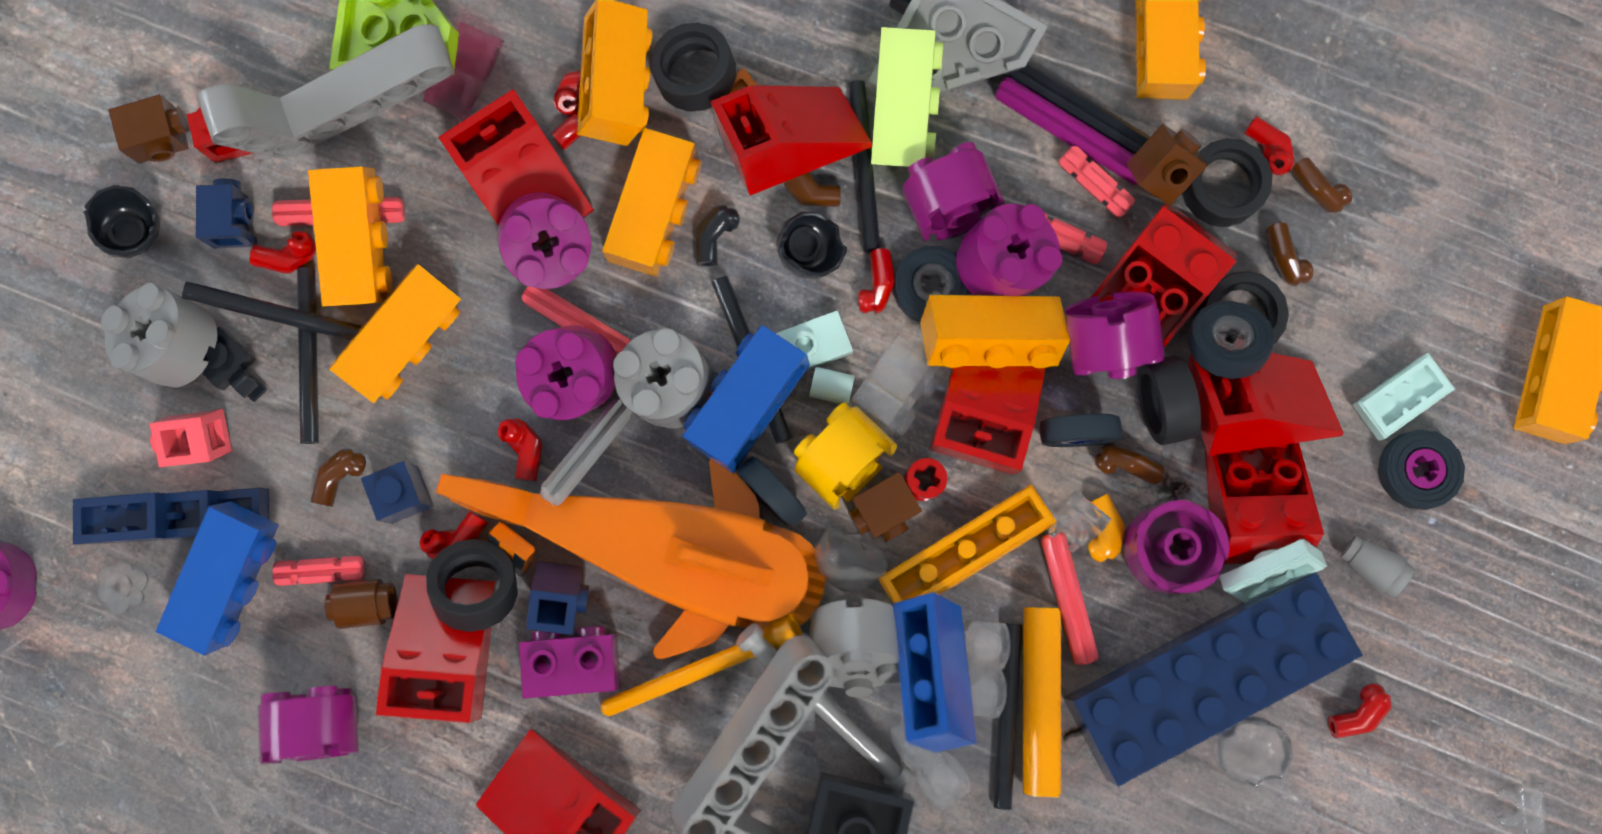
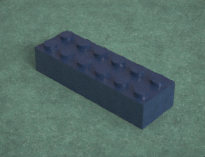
M1316 572L1229 609L1063 697L1105 779L1119 787L1363 655Z

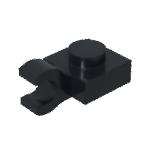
M218 327L215 349L210 346L208 347L203 360L209 363L202 374L216 388L225 391L231 385L243 398L248 397L252 402H256L267 391L266 387L247 370L256 359L227 330Z

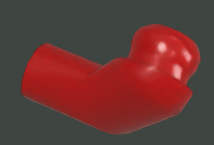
M1256 115L1245 130L1244 135L1262 145L1263 155L1268 160L1272 174L1284 175L1288 173L1294 165L1291 138Z
M885 248L875 249L869 254L873 284L872 290L862 289L858 292V307L862 313L874 311L876 315L886 308L893 289L895 278L891 252Z
M469 510L456 530L436 531L432 529L424 532L419 541L420 549L428 557L434 559L444 548L458 541L477 539L488 522Z
M1376 683L1364 686L1359 695L1363 703L1357 711L1328 717L1329 729L1335 739L1370 733L1378 727L1391 710L1392 703L1391 696L1385 694L1383 686Z

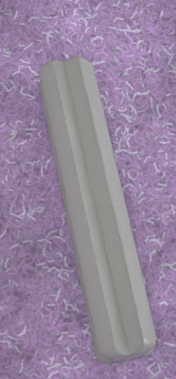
M620 399L612 400L545 480L540 491V495L544 500L549 501L555 506L562 504L627 424L632 411Z

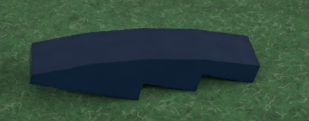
M258 487L223 491L151 492L73 499V545L195 539L208 507L226 502H233L269 519V489Z

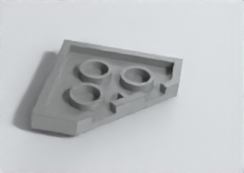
M911 0L897 28L935 30V42H944L942 70L933 69L932 87L940 88V93L1025 68L1048 27L1002 0ZM879 61L868 80L869 83L876 87Z

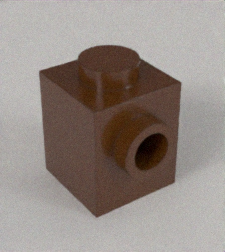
M160 94L108 109L119 151L138 164L147 161H166L173 158L175 153L189 149L185 133L189 132L186 115L179 106L175 107Z
M1163 123L1127 162V166L1138 185L1169 206L1177 200L1208 165L1198 152L1202 145L1193 135L1182 128L1176 133Z
M899 471L853 497L850 502L854 509L849 511L848 515L861 536L868 532L871 539L874 540L882 535L884 541L888 542L909 530L905 521L918 515L922 510Z

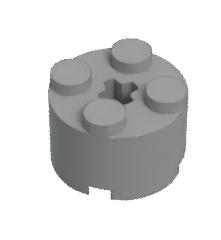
M146 283L129 293L117 306L109 307L101 319V326L106 331L105 350L111 365L121 371L167 387L178 388L195 380L209 363L203 360L208 347L210 346L215 349L217 341L216 323L208 310L190 300L182 299L181 296L153 283Z
M672 329L652 330L635 337L614 359V382L621 401L636 415L655 426L674 429L684 427L690 413L697 406L703 408L711 396L710 388L714 381V375L709 361L689 339ZM666 375L668 383L665 386H661L662 377Z
M862 599V607L846 608V600L825 604L812 613L810 618V638L818 645L833 668V678L829 686L845 688V694L850 697H866L873 693V687L900 682L898 642L892 605L878 600Z

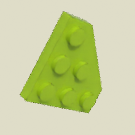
M339 0L329 70L345 64L411 28L429 24L436 25L439 28L452 66L455 69L459 32L433 0Z

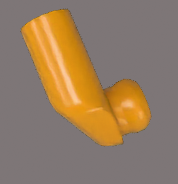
M1106 493L1088 503L1100 525L1098 538L1093 539L1088 544V551L1097 562H1104L1108 558L1112 560L1121 553L1126 530L1124 521L1109 494Z

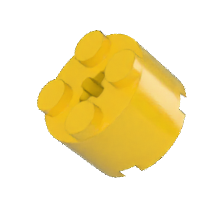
M845 402L831 412L826 420L829 425L817 437L813 434L808 435L801 441L793 453L798 458L795 473L833 510L840 508V497L849 502L858 495L882 470L883 466L877 462L882 454L885 452L889 457H892L897 448V444L857 406L850 408Z

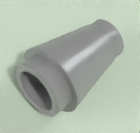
M1355 536L1349 542L1340 556L1380 595L1386 593L1392 598L1397 597L1402 592L1415 572V568L1407 564L1408 558L1362 540L1358 536Z

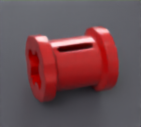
M922 458L909 467L905 473L904 480L915 499L925 502L943 492L947 485L948 477L947 471L940 462L931 458ZM927 469L932 472L931 480L936 483V487L929 486L925 491H922L918 488L920 481L914 477V474L921 475Z

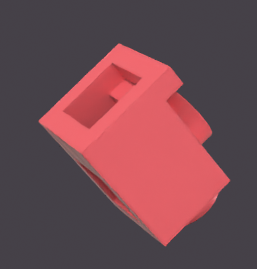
M223 408L206 412L167 416L149 423L151 429L150 443L153 451L156 453L159 467L210 462L232 452Z

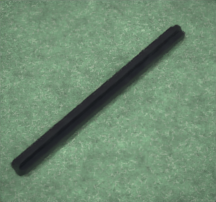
M890 0L889 5L892 9L904 15L911 0ZM1029 61L1025 68L1001 75L1004 78L1010 77L1134 155L1151 137Z

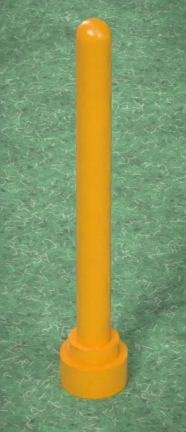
M792 613L771 621V625L766 627L765 633L762 634L776 650H779L786 640L794 636L803 635L801 627ZM734 645L606 698L602 701L600 710L605 716L616 715L756 656L750 650L743 651L737 645Z

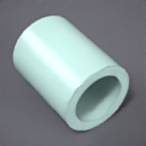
M816 367L809 397L838 404L845 402L848 405L855 375Z

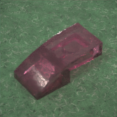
M460 21L457 29L459 39L454 75L429 87L423 101L460 119H465L479 97L495 65L504 40Z

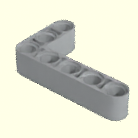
M431 24L420 25L395 36L281 98L234 84H219L202 90L197 95V99L213 143L269 157L288 158L301 154L445 80L453 74L454 68L439 28Z
M803 635L794 636L784 642L674 802L671 811V817L678 834H783L778 829L742 811L828 688L833 678V668L830 661L811 638ZM812 660L806 668L798 670L804 662ZM785 700L781 706L771 709L777 702ZM757 740L754 745L744 748L748 743ZM730 780L727 784L719 786L722 782ZM702 820L700 823L692 825L694 822Z

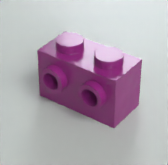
M605 626L577 628L578 637L560 638V633L532 632V641L519 642L522 699L608 692L620 689L617 634L606 635Z

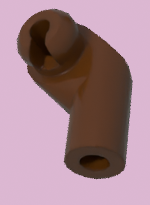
M1309 157L1301 159L1292 167L1291 173L1325 211L1331 213L1341 212L1344 206H1348L1352 202L1353 196L1349 187L1345 184L1333 186Z
M809 172L784 182V186L801 205L840 207L841 185L818 184Z
M1284 222L1270 225L1265 232L1272 257L1282 280L1292 286H1297L1299 283H1308L1313 278L1312 263L1307 259L1298 261L1288 225Z
M1115 443L1102 446L1100 448L1102 452L1097 454L1094 459L1097 468L1105 474H1113L1117 467L1151 485L1159 483L1164 476V467L1139 452Z
M341 449L323 462L318 469L310 502L333 507L339 481L346 475L356 477L362 475L366 466L365 456L361 453H353L352 449Z

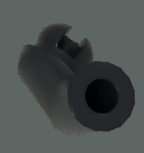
M726 205L715 206L697 225L695 230L696 265L710 267L718 264L717 239L724 231L731 232L737 229L740 223V215L737 210L728 208Z

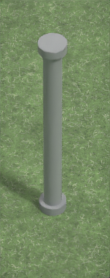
M753 623L740 634L736 645L743 651L750 650L763 664L768 666L778 650L762 636L763 630L756 623ZM824 694L821 696L813 710L885 777L884 783L891 790L900 788L908 780L911 772L910 768L903 762L896 763Z

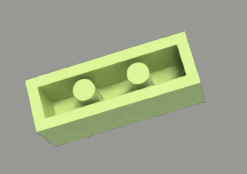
M881 27L871 164L910 167L913 163L923 158L930 157L934 160L936 133L928 132L929 114L938 115L940 88L932 87L933 69L942 70L944 42H935V30Z

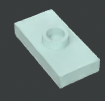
M838 310L776 333L807 354L810 363L807 371L853 354V348Z
M1426 353L1357 400L1352 406L1377 440L1380 441L1386 439L1451 393L1455 388L1430 354Z
M1301 539L1278 550L1270 549L1263 551L1254 557V561L1224 573L1219 577L1226 592L1246 603L1323 570L1327 565L1322 552L1306 540Z

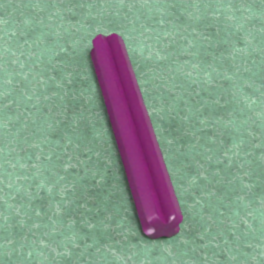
M1006 77L1001 82L995 92L996 100L1072 147L1078 146L1089 158L1131 184L1138 185L1127 166V162L1134 156L1133 153L1012 78Z

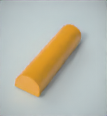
M1032 484L878 577V581L892 606L894 603L932 592L941 595L1049 529L1057 521Z
M1023 607V794L1031 796L1059 797L1061 795V610L1059 608Z

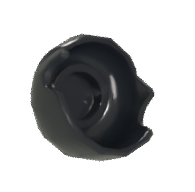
M113 185L98 190L85 204L83 213L86 219L88 236L95 246L111 257L129 259L145 253L159 235V220L155 208L149 199L133 187Z
M802 211L784 221L776 239L778 256L783 266L799 278L818 279L830 274L840 267L847 252V247L843 245L840 238L839 226L818 212Z

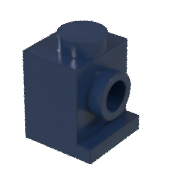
M221 178L213 180V185H196L197 239L213 249L253 247L257 244V238L248 232V224H252L254 219L253 205L248 196L241 191L240 181Z

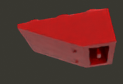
M750 85L710 101L721 139L749 196L872 147L871 140L840 87Z
M514 89L438 137L498 226L507 208L518 198L531 193L542 192L558 196L569 202L583 218L594 211ZM541 231L538 233L539 240L532 243V245L541 246L554 237H549L546 231Z
M1164 203L1091 297L1098 296L1100 303L1114 300L1113 293L1146 292L1154 295L1159 310L1163 347H1165L1236 263L1237 253L1176 207Z
M1233 345L1222 348L1230 351H1241L1246 347ZM1190 353L1187 365L1192 373L1199 395L1201 407L1200 434L1208 456L1341 437L1343 435L1342 427L1313 361L1271 353L1270 358L1260 371L1248 377L1229 379L1215 376L1201 368Z
M961 366L951 368L928 450L1010 475H1015L1022 471L1035 425L1046 368H1035L1033 366H1006L1002 368Z
M1299 443L1208 456L1205 448L1209 510L1220 519L1229 540L1228 558L1224 564L1249 563L1254 561V557L1263 551L1270 549L1278 550L1301 539L1306 540L1317 548L1324 535Z
M405 574L381 666L376 715L463 723L482 719L492 627L485 630L467 632L452 629L440 621L431 606L427 594L426 576ZM450 578L445 585V594L449 600L455 603L465 605L479 603L493 595L496 591L497 581Z
M532 728L475 804L504 834H625L641 812L640 808Z

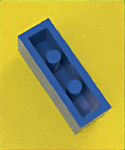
M763 325L760 326L755 335L749 333L742 340L736 352V355L739 357L729 371L724 369L717 375L710 388L713 394L703 408L697 406L690 413L684 424L686 431L683 437L692 447L732 474L736 472L810 366L805 352Z
M233 502L209 506L155 632L204 656L229 646L239 633L241 623L238 621L243 607L252 600L258 589L259 582L255 579L261 565L269 560L275 550L276 540L273 538L279 524Z
M934 592L894 603L893 609L899 652L898 662L906 743L934 753L977 744L961 606Z

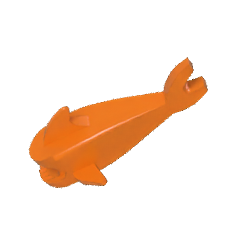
M711 459L709 466L714 508L669 501L568 495L562 504L555 506L549 501L544 500L540 494L531 493L521 488L495 481L441 474L436 493L470 511L511 525L526 527L634 587L684 609L685 611L654 647L653 653L657 659H665L713 644L722 637L730 625L747 628L751 624L756 623L765 633V628L771 625V621L792 613L801 626L818 608L823 597L825 572L822 560L813 545L800 534L760 519L759 504L752 490L736 472L734 474L730 473Z

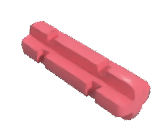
M1078 146L1071 147L1061 157L1059 166L1069 175L1075 173L1078 176L1075 180L1100 203L1103 200L1107 202L1108 205L1105 208L1115 217L1120 218L1133 206L1135 198L1124 188L1121 191L1116 188L1119 183L1093 160L1091 163L1085 160L1088 155Z
M1055 217L1053 220L1047 219L1057 235L1060 249L1073 255L1078 252L1082 254V259L1092 264L1100 262L1107 249V242L1094 235L1089 238L1085 236L1086 231Z
M361 556L342 557L341 560L331 557L298 560V562L292 560L277 561L273 564L272 568L273 582L278 586L297 585L298 582L299 584L339 582L340 579L342 581H359L365 577V562Z

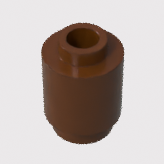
M381 579L337 583L333 586L332 592L325 597L326 617L329 621H334L338 629L383 625L387 619H394L398 604L395 585L392 582L383 583Z

